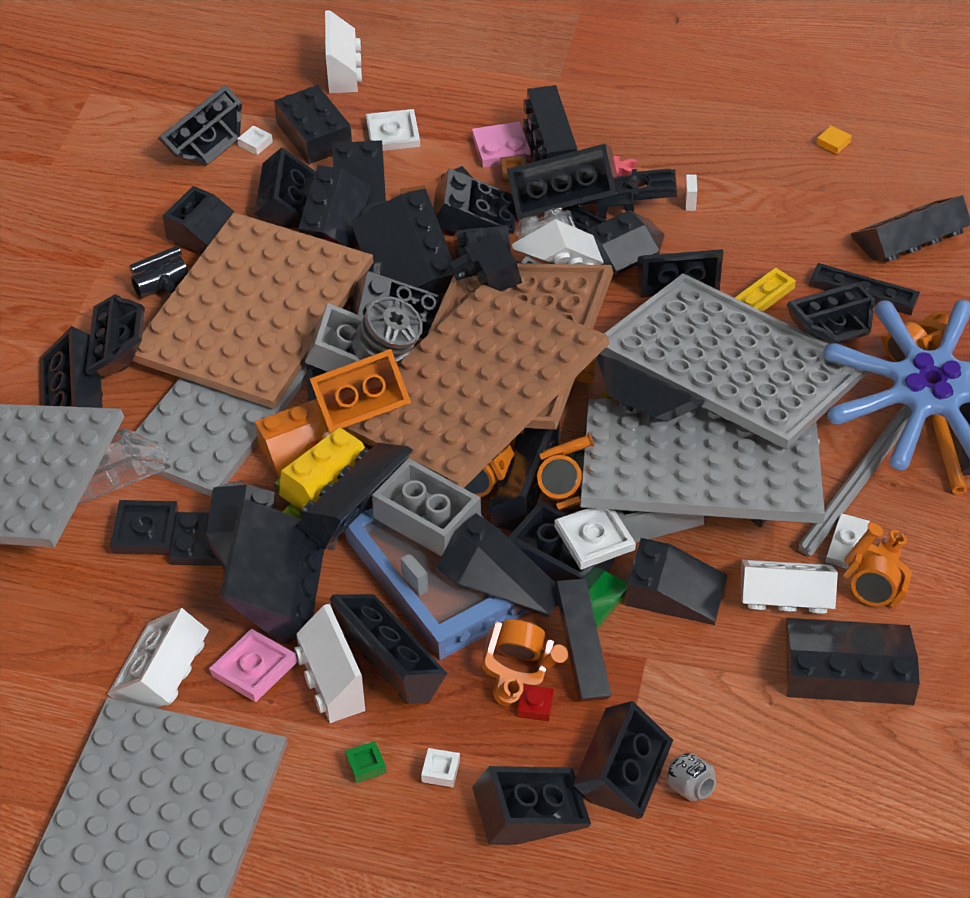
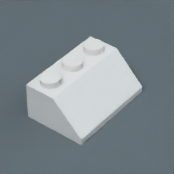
M330 10L325 11V45L329 93L358 92L357 82H362L361 53H357L361 52V40L356 38L354 27Z
M556 219L512 244L513 249L550 264L601 265L603 263L593 235Z
M741 559L742 603L748 604L750 609L763 610L766 609V605H778V610L797 611V607H809V612L827 613V609H835L838 572L832 565Z
M330 604L323 605L297 633L298 646L294 647V652L296 653L299 665L305 664L307 670L304 671V675L309 689L315 688L317 692L314 698L319 712H325L329 723L364 712L365 703L360 670Z
M183 608L148 622L109 690L108 695L117 700L153 708L171 704L178 695L177 688L180 682L188 676L192 669V666H190L192 660L203 649L205 645L203 640L209 630Z

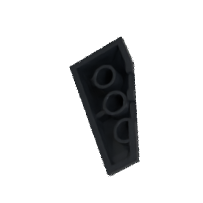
M477 513L454 532L436 566V572L459 588L465 590L473 588L485 592L486 597L495 599L497 596L512 601L514 606L549 617L559 607L554 588L555 582L499 528Z

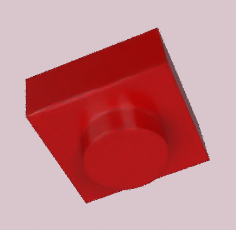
M523 684L518 717L549 722L554 689Z

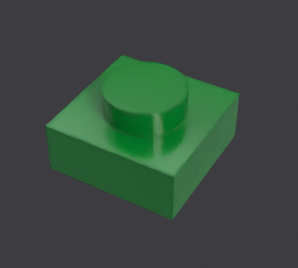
M376 741L345 751L346 760L356 783L387 773L385 762Z

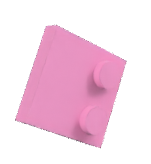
M520 121L472 129V138L483 168L500 165V157L525 155L526 161L531 160V151Z
M251 629L214 663L209 670L213 678L257 702L298 660L296 653Z

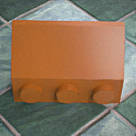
M391 349L310 378L330 433L339 427L343 429L411 403Z
M317 399L255 421L258 445L278 479L281 477V470L310 450L312 441H322L331 434Z

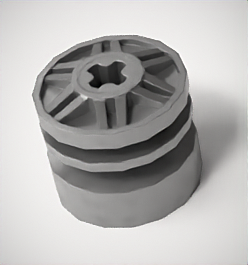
M380 297L373 301L352 336V347L355 355L359 360L391 349L396 363H399L405 356L409 355L422 333V320L419 313L410 304L399 298Z

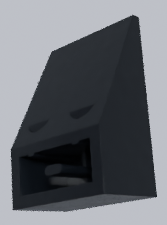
M450 168L447 170L436 187L433 206L440 227L455 232L457 230L508 225V233H514L516 210L511 193Z
M192 186L162 216L166 239L203 254L235 211L214 194Z
M367 271L356 282L351 313L364 317L371 303L378 298H399L410 304L419 313L422 320V333L419 338L424 339L428 335L439 310L440 295Z

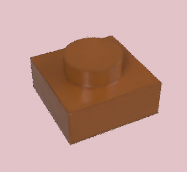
M525 155L500 157L503 181H509L507 169L527 164Z

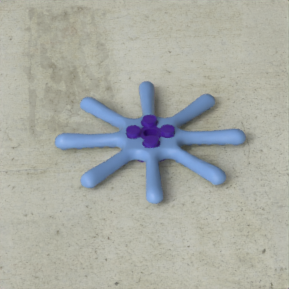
M886 300L878 302L874 308L876 315L905 354V359L900 362L886 361L837 343L826 345L823 350V357L826 360L883 375L886 378H890L894 383V386L888 390L833 406L827 414L831 423L840 425L895 403L905 404L911 409V415L889 459V464L893 469L903 471L908 468L924 421L928 416L934 414L946 418L970 459V425L959 410L962 404L970 403V361H960L953 356L956 344L970 318L969 301L958 300L955 302L940 345L937 349L931 351L923 350L916 345L891 302Z

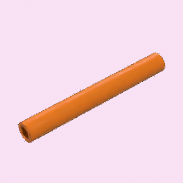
M930 415L952 492L955 495H961L967 491V487L947 420L941 415Z

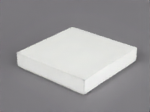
M414 109L366 114L369 140H382L383 151L420 147Z
M587 508L555 520V528L580 570L635 550V541L614 509Z

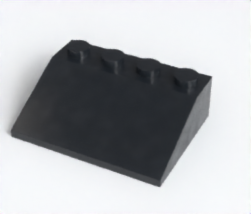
M426 188L400 194L350 220L359 250L373 255V264L368 271L437 295L447 292L454 276L450 268V262L453 260Z
M243 499L239 504L220 598L280 643L285 644L297 639V633L313 617L324 549L298 528L301 521L300 518Z
M802 618L786 619L787 697L902 705L915 704L920 679L918 655L910 625Z

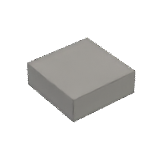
M408 554L402 557L401 569L403 579L418 596L427 593L428 578L425 569L413 555Z

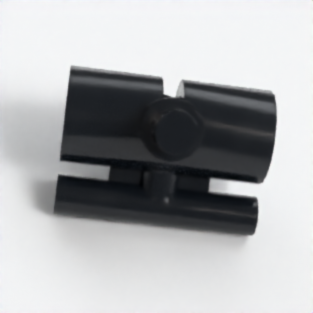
M178 245L129 265L133 274L131 282L140 299L161 290L169 294L173 293L176 289L175 284L180 283L189 271L184 260L180 257L182 252Z

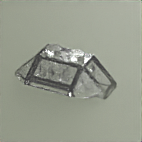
M128 428L118 430L78 505L171 468L164 445Z

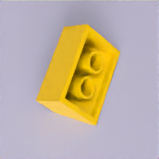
M339 427L281 470L279 495L299 510H302L310 500L316 502L320 498L319 493L329 482L334 485L338 481L337 476L347 465L352 468L356 464V457L365 448L363 443Z

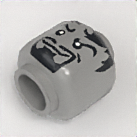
M690 752L684 753L671 761L668 767L667 781L670 788L685 799L698 801L709 797L714 791L716 773L711 764Z

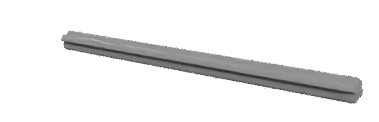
M904 404L824 509V523H814L800 541L798 548L800 553L806 556L813 555L837 523L841 513L845 512L898 441L911 415V409Z

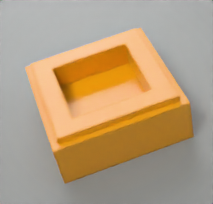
M831 125L817 137L816 144L838 154L851 142L852 135Z

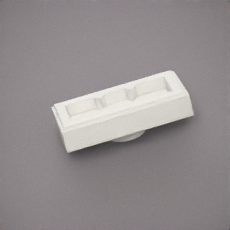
M841 513L826 557V563L846 569L848 565L844 559L867 531L870 521Z

